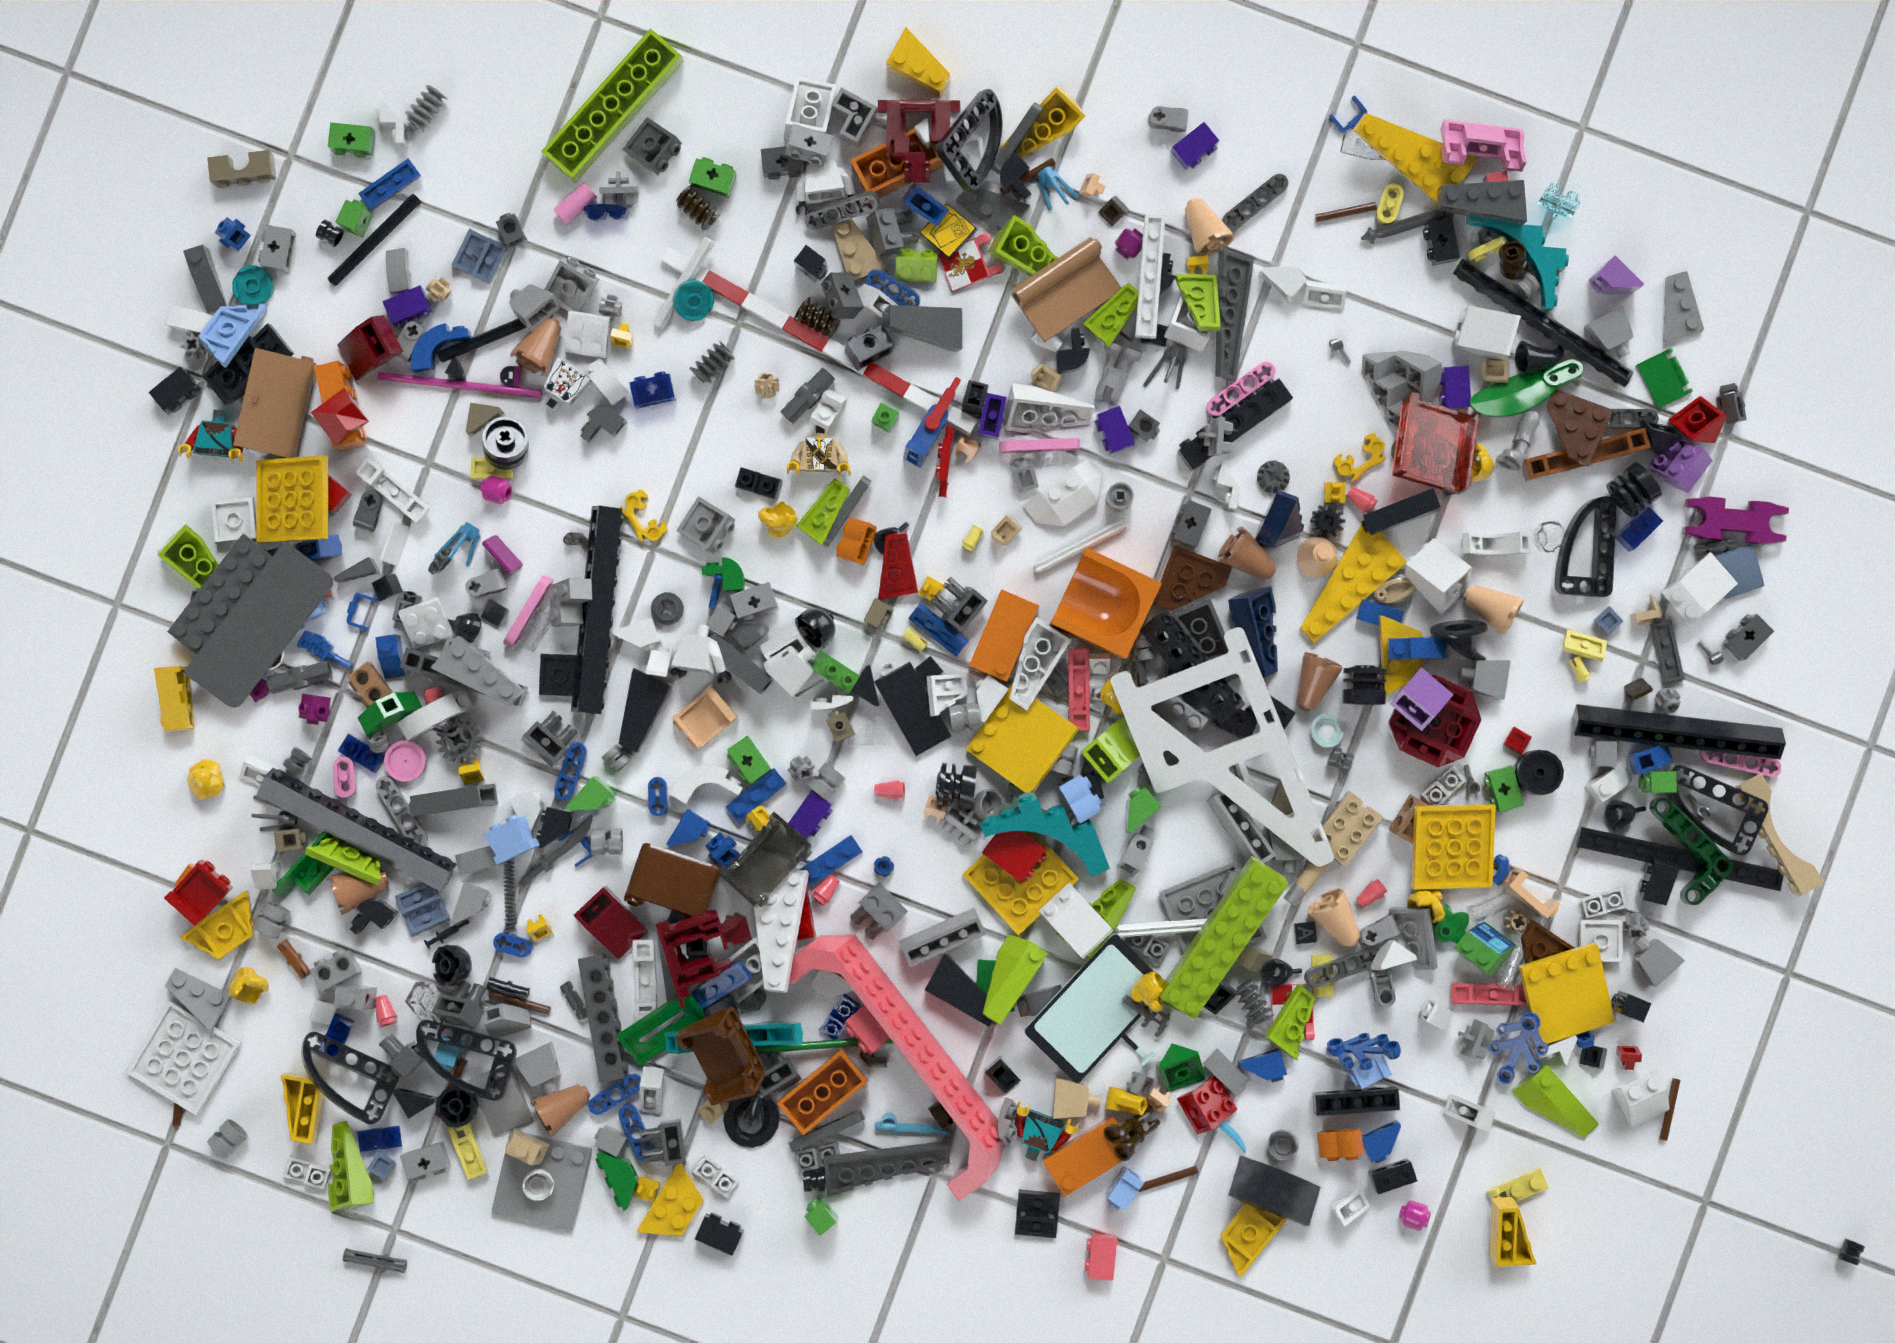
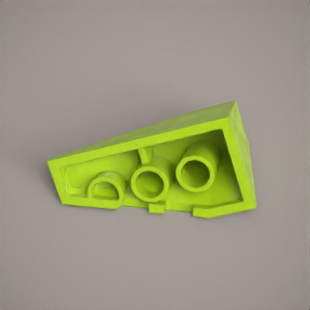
M1012 215L996 234L987 253L1028 276H1032L1058 258L1050 251L1045 241L1041 240L1035 233V229L1015 215Z
M186 524L174 533L157 553L161 559L198 589L203 586L219 565L203 538Z
M1121 878L1103 891L1099 899L1092 904L1089 902V905L1114 931L1085 957L1086 959H1089L1114 934L1136 890L1134 885ZM1057 932L1056 935L1068 944V942Z
M1009 934L997 951L996 963L982 1014L1000 1026L1048 953L1029 940Z
M1542 1062L1541 1068L1537 1073H1529L1511 1090L1526 1107L1583 1138L1599 1125L1557 1075Z
M347 1121L332 1125L331 1152L334 1154V1160L329 1167L330 1172H333L332 1184H328L330 1212L363 1207L374 1203L372 1182Z

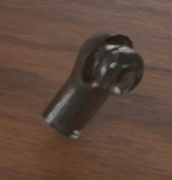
M569 532L563 537L565 545H580L587 553L588 539L583 533Z
M761 989L756 990L750 1002L740 1003L741 1013L759 1011L766 1001V993Z
M862 1050L859 1053L860 1058L867 1066L887 1068V1057H875L874 1054L870 1055L868 1052L865 1054Z

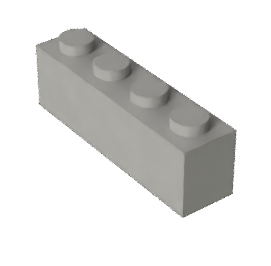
M1221 791L1206 800L1246 862L1251 856L1262 863H1266L1276 856L1248 812Z
M972 908L898 942L911 968L986 935L975 908Z

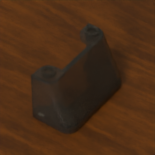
M775 811L767 818L769 820L767 823L768 827L763 826L761 828L762 831L735 860H731L732 866H723L718 872L721 878L755 908L758 906L762 908L769 901L770 898L768 896L801 860L805 861L812 853L810 850L812 845Z

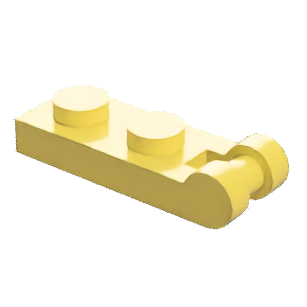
M471 1124L456 1128L447 1126L467 1179L470 1180L487 1173L488 1169L471 1129ZM464 1130L466 1136L459 1138L458 1132Z
M1537 1168L1489 1189L1487 1193L1490 1198H1501L1500 1193L1505 1192L1506 1197H1512L1515 1202H1518L1549 1187L1541 1169Z

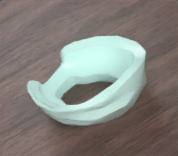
M1320 715L1312 723L1311 736L1321 747H1335L1343 738L1338 718L1333 715ZM1323 723H1333L1336 727V733L1330 739H1323L1318 733V729Z

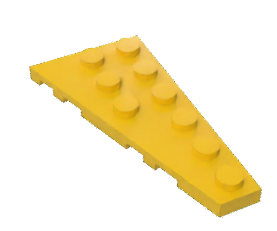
M1365 113L1353 128V131L1437 205V190L1441 185L1461 184L1479 159L1476 156L1467 155L1463 165L1444 163L1441 154L1443 143L1368 113Z
M1361 524L1300 629L1314 644L1357 607L1362 599L1365 600L1403 567L1406 560L1382 533L1371 536L1369 532H1364Z

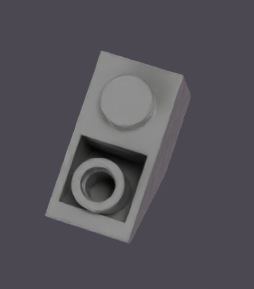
M503 1003L483 1009V1023L489 1036L500 1038L532 1028L530 1012L527 1009Z

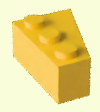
M905 27L886 62L887 69L941 98L950 81V73Z
M170 666L154 668L161 709L160 722L161 726L164 727V731L195 729L191 679L183 673L187 667Z
M283 1073L280 1077L283 1083V1096L287 1108L286 1115L290 1141L312 1144L317 1141L324 1095L314 1085L309 1076Z
M1512 1197L1492 1198L1489 1256L1495 1266L1537 1265L1520 1209Z

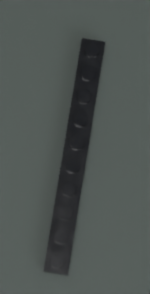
M1463 258L1460 260L1453 272L1459 280L1468 283L1477 292L1483 293L1495 304H1499L1507 309L1510 314L1521 316L1520 319L1524 320L1528 326L1536 328L1545 337L1554 340L1563 349L1569 350L1581 361L1587 362L1596 371L1611 378L1614 383L1620 384L1623 387L1629 383L1633 375L1632 370Z
M1579 827L1575 847L1643 862L1650 861L1652 855L1676 860L1679 870L1697 873L1703 867L1686 849ZM1730 859L1733 869L1725 880L1781 891L1784 876L1778 869ZM1720 860L1717 863V869L1721 872L1725 865Z

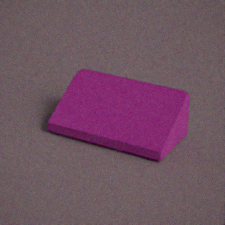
M497 535L482 542V545L508 574L513 575L522 567V562Z

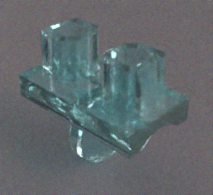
M1551 183L1540 197L1538 204L1545 206L1546 210L1551 211V218L1556 219L1558 214L1564 217L1566 215L1573 217L1581 203L1578 201V193L1568 191L1566 196L1559 194L1560 187Z

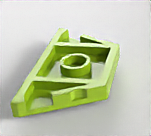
M335 836L320 841L318 846H307L305 850V855L377 886L380 884L379 859Z

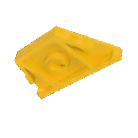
M1379 615L1381 668L1387 669V675H1382V679H1386L1387 683L1382 685L1386 695H1389L1405 685L1421 667L1424 669V659L1388 660V638L1422 637V631Z
M245 890L205 918L199 925L192 927L180 936L181 940L195 945L196 948L206 951L218 960L235 950L255 935L249 892Z
M676 1164L638 1227L637 1232L675 1236L683 1235L704 1200L692 1178L689 1177L684 1169L683 1164Z
M1246 1203L1241 1207L1220 1234L1238 1276H1243L1287 1219L1278 1217L1268 1211L1258 1210Z

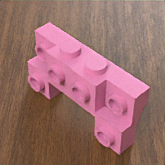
M1443 120L1440 131L1443 141L1441 154L1444 163L1463 165L1466 156L1473 155L1498 158L1501 160L1503 170L1523 172L1527 162L1524 152L1523 129Z

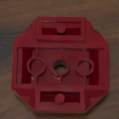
M1431 675L1453 694L1436 715L1439 721L1438 725L1432 727L1428 724L1421 731L1395 708L1388 720V725L1400 751L1439 768L1465 758L1482 719L1472 691L1437 675Z

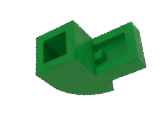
M722 557V566H719V562H708L706 566L701 567L703 576L723 575V590L725 592L745 590L744 572L734 560Z

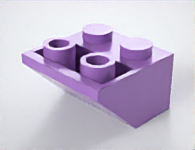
M1682 439V441L1659 452L1648 468L1673 487L1689 493L1713 460L1704 448Z
M1421 667L1395 695L1390 705L1422 731L1453 694Z

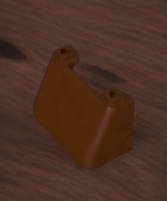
M644 843L638 854L624 895V901L635 907L643 905L644 901L684 914V919H688L709 911L719 885L721 870L712 864L650 843Z
M733 1007L721 1009L678 1031L675 1036L678 1046L683 1050L692 1048L708 1079L703 1092L711 1106L755 1095L765 1077V1067Z

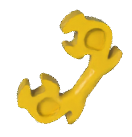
M1375 433L1364 437V440H1369L1370 442L1368 446L1363 444L1362 449L1365 453H1371L1372 456L1359 467H1353L1354 459L1350 454L1347 455V460H1341V453L1334 458L1333 464H1335L1337 473L1340 476L1354 475L1350 481H1356L1367 470L1384 462L1386 456L1379 458V456L1383 452L1385 444L1376 437Z
M640 489L637 492L628 494L625 498L627 510L622 506L620 508H622L623 516L629 520L634 528L636 537L641 542H644L643 536L651 541H658L668 531L666 523L662 521L661 526L658 527L655 525L657 520L652 519L648 522L647 529L642 527L635 516L634 510L639 509L641 511L647 507L646 503L642 504V498L648 499V495Z

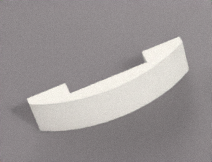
M367 457L355 471L359 477L374 487L415 523L418 524L430 510L426 503L371 458Z
M654 939L633 940L636 996L635 1022L657 1008Z

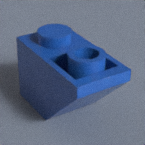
M1657 745L1627 755L1633 775L1646 773L1673 763L1668 746Z

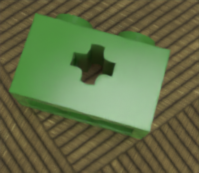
M330 122L327 147L333 151V154L345 156L346 153H353L354 156L366 158V155L373 156L375 130L371 126Z
M702 157V159L696 158L688 182L693 187L729 198L737 174L733 167L728 164L722 163L720 166L714 164L713 160ZM716 172L717 177L711 180L709 175H713Z
M355 199L352 202L345 200L335 222L345 231L363 238L373 216L368 212L369 208L365 207V204Z
M821 650L811 663V667L815 672L850 693L860 675Z
M745 736L727 749L729 753L727 758L733 766L735 764L738 765L741 770L738 773L745 783L747 781L750 784L754 783L772 769L749 736ZM745 755L753 758L751 766L748 764L743 765Z
M1513 765L1485 772L1484 784L1487 789H1490L1492 796L1489 797L1490 804L1496 805V812H1503L1524 805ZM1501 785L1506 786L1504 794L1503 792L1498 791V789L1501 788Z
M1676 771L1642 773L1638 777V786L1641 789V793L1677 792Z
M823 1197L819 1200L817 1198L813 1199L807 1205L804 1216L820 1236L835 1225L838 1219V1215Z

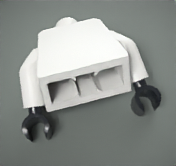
M826 160L824 167L808 164L806 172L802 173L796 183L797 201H799V205L795 209L796 213L799 215V208L804 206L805 215H807L809 208L805 205V201H807V204L845 199V195L848 197L854 196L853 193L855 191L850 175L843 168L837 167L835 161Z
M697 624L695 635L684 634L681 640L673 647L672 666L675 668L671 669L670 673L672 676L679 674V678L687 675V671L715 675L717 672L719 674L716 676L718 684L723 683L722 677L725 678L726 684L731 681L732 676L729 672L725 671V664L717 641L707 637L708 626Z

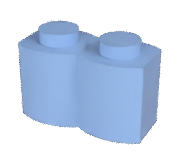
M1081 775L1058 787L1079 823L1101 812L1100 806L1103 805L1097 794L1092 795L1089 789L1092 785L1088 778Z

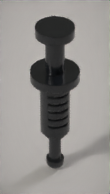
M465 920V922L458 926L453 925L440 933L438 931L435 932L436 937L429 941L424 940L428 950L431 949V945L438 941L443 944V940L459 932V928L468 925L470 921Z

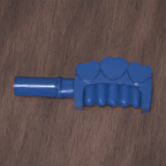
M304 631L297 643L298 648H306L307 651L314 653L315 656H319L321 661L329 659L347 670H350L353 666V663L332 652L334 645L321 634Z

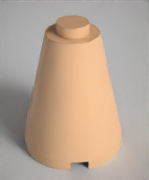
M1193 198L1186 203L1187 206L1184 210L1195 252L1198 256L1216 254L1215 249L1220 247L1223 250L1234 240L1232 231L1203 199Z
M1310 537L1302 542L1298 548V566L1308 576H1326L1337 565V549L1330 540L1324 537Z
M1478 585L1469 586L1463 596L1466 598L1465 603L1503 635L1511 627L1515 616L1520 611L1524 602L1521 597Z
M1340 888L1325 892L1321 895L1322 900L1318 903L1314 900L1308 907L1310 916L1340 944L1348 947L1355 946L1359 942L1361 935L1346 893Z

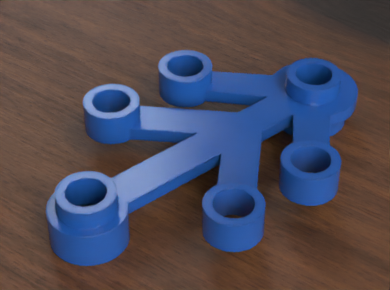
M1533 1012L1524 1013L1520 1017V1021L1511 1024L1500 1023L1496 1031L1501 1037L1507 1036L1510 1032L1522 1031L1518 1037L1501 1042L1494 1040L1489 1045V1051L1492 1054H1499L1502 1050L1514 1047L1506 1066L1500 1068L1497 1073V1080L1503 1085H1508L1514 1080L1515 1072L1513 1070L1521 1052H1523L1529 1072L1537 1073L1541 1068V1063L1534 1058L1528 1044L1529 1034L1536 1045V1054L1544 1056L1549 1050L1548 1044L1543 1042L1538 1031L1541 1020ZM1527 1019L1533 1020L1534 1024H1529ZM1500 1027L1506 1028L1507 1032H1502ZM1492 1045H1497L1499 1050H1495ZM1539 1046H1543L1545 1051H1540ZM1531 1064H1536L1537 1069H1533ZM1504 1071L1508 1072L1510 1077L1505 1076Z
M1361 1033L1357 1037L1344 1042L1341 1038L1329 1040L1326 1051L1327 1054L1340 1059L1342 1069H1350L1354 1066L1352 1057L1346 1055V1053H1353L1359 1061L1360 1069L1369 1070L1373 1065L1371 1058L1366 1057L1365 1054H1384L1388 1059L1393 1060L1400 1056L1401 1048L1399 1042L1389 1041L1387 1034H1380L1370 1039L1368 1033Z

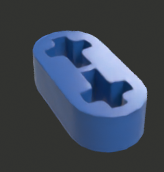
M654 777L648 783V807L650 813L654 816H662L668 810V786L662 777ZM656 780L663 784V788H660V795L656 796V789L652 788V784H656ZM657 798H660V804L664 805V809H660V813L653 809V805L657 803Z
M503 932L497 934L493 939V945L496 950L507 954L526 957L533 951L532 942L520 936ZM505 936L506 941L512 944L511 946L504 945L502 948L498 939H502ZM525 942L528 951H524L522 954L520 953L521 949L514 946L515 944L521 945Z

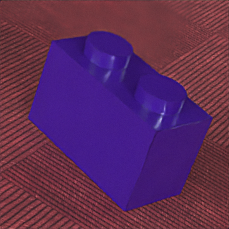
M1203 122L1176 143L1170 152L1185 170L1190 167L1194 169L1202 162V157L1206 154L1210 156L1217 151V145L1220 140L1208 125Z
M421 285L382 301L392 325L395 327L399 326V328H403L407 323L416 318L418 320L424 319L433 311L426 292Z
M1469 365L1443 367L1439 383L1442 386L1439 402L1440 406H1443V411L1469 409L1471 407Z
M986 393L978 436L998 440L1007 397Z
M1120 406L1096 415L1095 427L1098 433L1102 432L1104 437L1101 440L1105 451L1110 452V455L1135 445Z
M811 790L788 822V825L806 838H809L810 835L815 837L821 828L818 824L822 819L827 820L833 811L830 808L833 804Z

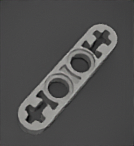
M390 777L379 778L376 782V790L403 835L414 840L415 835L413 832L408 834L407 831L417 826L418 829L414 831L417 835L423 836L420 845L425 846L428 842V835L416 816L412 817L409 803L396 782ZM382 782H390L389 790L391 792L396 791L397 794L391 795L387 799L386 795L390 794L387 790L381 789L383 786ZM394 798H399L402 801V806L398 810L393 809L391 806V801ZM406 815L411 816L413 819L410 827H405L402 824V818Z

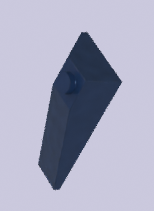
M1280 490L1277 491L1260 521L1255 540L1261 547L1276 548L1299 538L1304 529V524L1301 523L1302 515L1299 513V498Z
M1264 587L1232 597L1228 600L1232 619L1236 627H1241L1244 630L1262 677H1268L1278 671L1277 646L1274 644L1273 637L1274 633L1277 632V626L1273 625V613H1276V604L1272 587Z

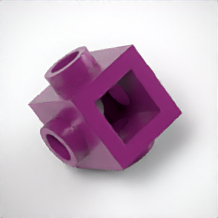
M302 693L301 703L298 708V718L306 719L307 724L318 725L319 721L327 722L330 714L331 698Z

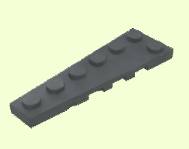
M1219 250L1217 288L1220 330L1216 331L1215 376L1233 381L1236 380L1254 259L1227 250Z
M948 1141L823 1156L828 1196L853 1190V1187L865 1184V1186H868L877 1180L885 1179L886 1181L893 1179L892 1176L899 1174L908 1175L919 1170H926L950 1163Z

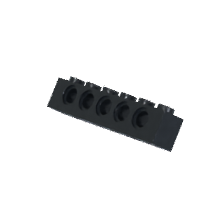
M1280 378L1275 381L1270 379L1262 385L1264 389L1259 393L1256 390L1245 397L1247 399L1245 403L1241 405L1238 402L1229 409L1231 413L1224 417L1225 421L1229 422V419L1232 418L1237 419L1239 427L1233 428V432L1230 435L1224 434V442L1233 443L1293 399V396ZM1270 395L1272 397V404H1265L1262 401V396ZM1246 407H1253L1256 415L1248 416L1245 412ZM1205 426L1195 433L1197 435L1196 438L1191 441L1188 438L1179 444L1180 449L1177 453L1191 472L1212 458V456H1208V446H1206L1205 452H1198L1195 449L1196 443L1202 442L1204 444V438H1199V433L1205 432Z
M1164 611L1155 615L1139 631L1175 673L1192 667L1191 663L1198 665L1208 661L1201 654L1200 649L1187 638L1186 633L1176 626L1172 617ZM1225 678L1209 683L1210 685L1206 684L1191 690L1221 725L1245 705L1242 697L1228 685V681Z

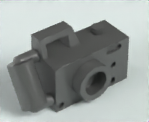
M1735 383L1720 386V396L1716 397L1718 409L1723 410L1724 414H1726V424L1746 421L1745 402L1743 401L1742 392L1738 390V386Z

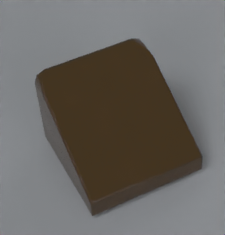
M1114 196L1098 213L1113 227L1128 213L1129 208L1117 196Z
M1639 678L1624 686L1630 700L1639 699L1653 692V688L1643 678Z

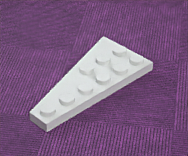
M748 866L764 989L767 992L787 993L809 872L807 870Z

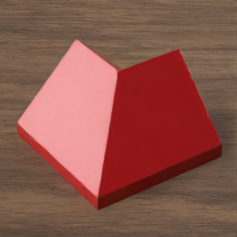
M345 388L311 412L335 446L370 422Z
M1699 396L1669 418L1668 423L1693 442L1716 443L1727 417L1726 414L1702 396Z

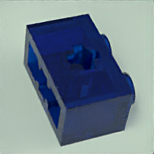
M665 371L654 373V377L646 378V376L633 378L634 381L629 382L636 409L677 400L672 376L670 373L666 374ZM650 385H654L657 388L654 390L655 393L653 394L650 391H647L651 389Z
M1648 506L1639 512L1615 536V539L1628 552L1633 551L1663 520Z

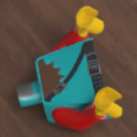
M213 410L212 421L202 420L200 425H197L189 435L186 442L178 447L179 457H181L182 453L186 452L187 459H190L192 457L191 451L193 450V453L197 455L228 457L231 462H234V458L238 457L239 461L242 462L244 460L242 456L243 447L233 445L237 428L234 424L225 422L226 411Z
M1020 1101L1017 1104V1114L1014 1122L1017 1127V1136L1021 1139L1022 1144L1028 1146L1025 1157L1030 1160L1037 1161L1040 1151L1050 1153L1051 1150H1057L1069 1140L1071 1135L1077 1132L1079 1124L1075 1127L1071 1126V1119H1068L1065 1126V1122L1062 1120L1053 1119L1049 1115L1030 1109L1029 1103L1025 1108L1020 1106Z

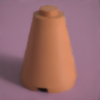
M549 317L533 332H529L510 353L511 358L515 356L517 358L515 362L529 372L536 374L539 371L542 372L540 376H546L561 332L560 322L553 317Z
M1243 526L1237 528L1236 531L1238 533L1235 536L1231 534L1219 551V554L1222 556L1217 557V559L1226 565L1261 580L1270 579L1276 572V564Z
M1305 652L1302 657L1296 703L1299 704L1298 708L1308 712L1311 709L1315 710L1341 673L1342 665L1328 658L1318 657L1317 654Z
M379 870L381 875L379 886L349 873L328 876L329 881L334 880L330 884L338 907L344 908L340 910L341 915L348 913L385 890V884L389 883L386 873H381Z
M577 1084L535 1098L530 1103L532 1107L534 1106L536 1114L546 1131H549L550 1137H553L589 1103L588 1097L591 1095L585 1085L581 1087Z

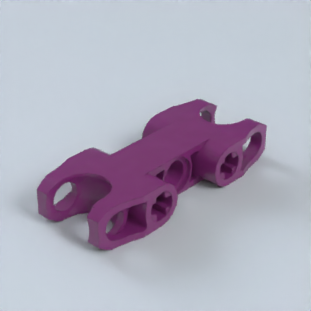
M1711 496L1689 498L1684 501V506L1693 507L1700 511L1702 520L1698 526L1682 527L1683 534L1705 540H1723V531L1745 533V543L1760 545L1783 543L1787 540V535L1774 533L1770 529L1769 521L1773 515L1789 514L1788 507L1772 502L1748 501L1747 510L1725 508L1726 498Z

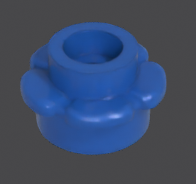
M887 856L877 858L874 862V871L877 875L889 876L894 869V863Z
M1590 1031L1576 1035V1044L1579 1048L1587 1049L1594 1045L1595 1038Z

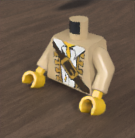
M815 425L814 437H805V440L799 442L793 451L790 462L787 464L786 473L789 474L790 470H795V476H798L799 470L800 472L838 473L839 477H841V472L847 471L850 476L851 471L848 455L841 443L835 441L834 437H826L827 430Z

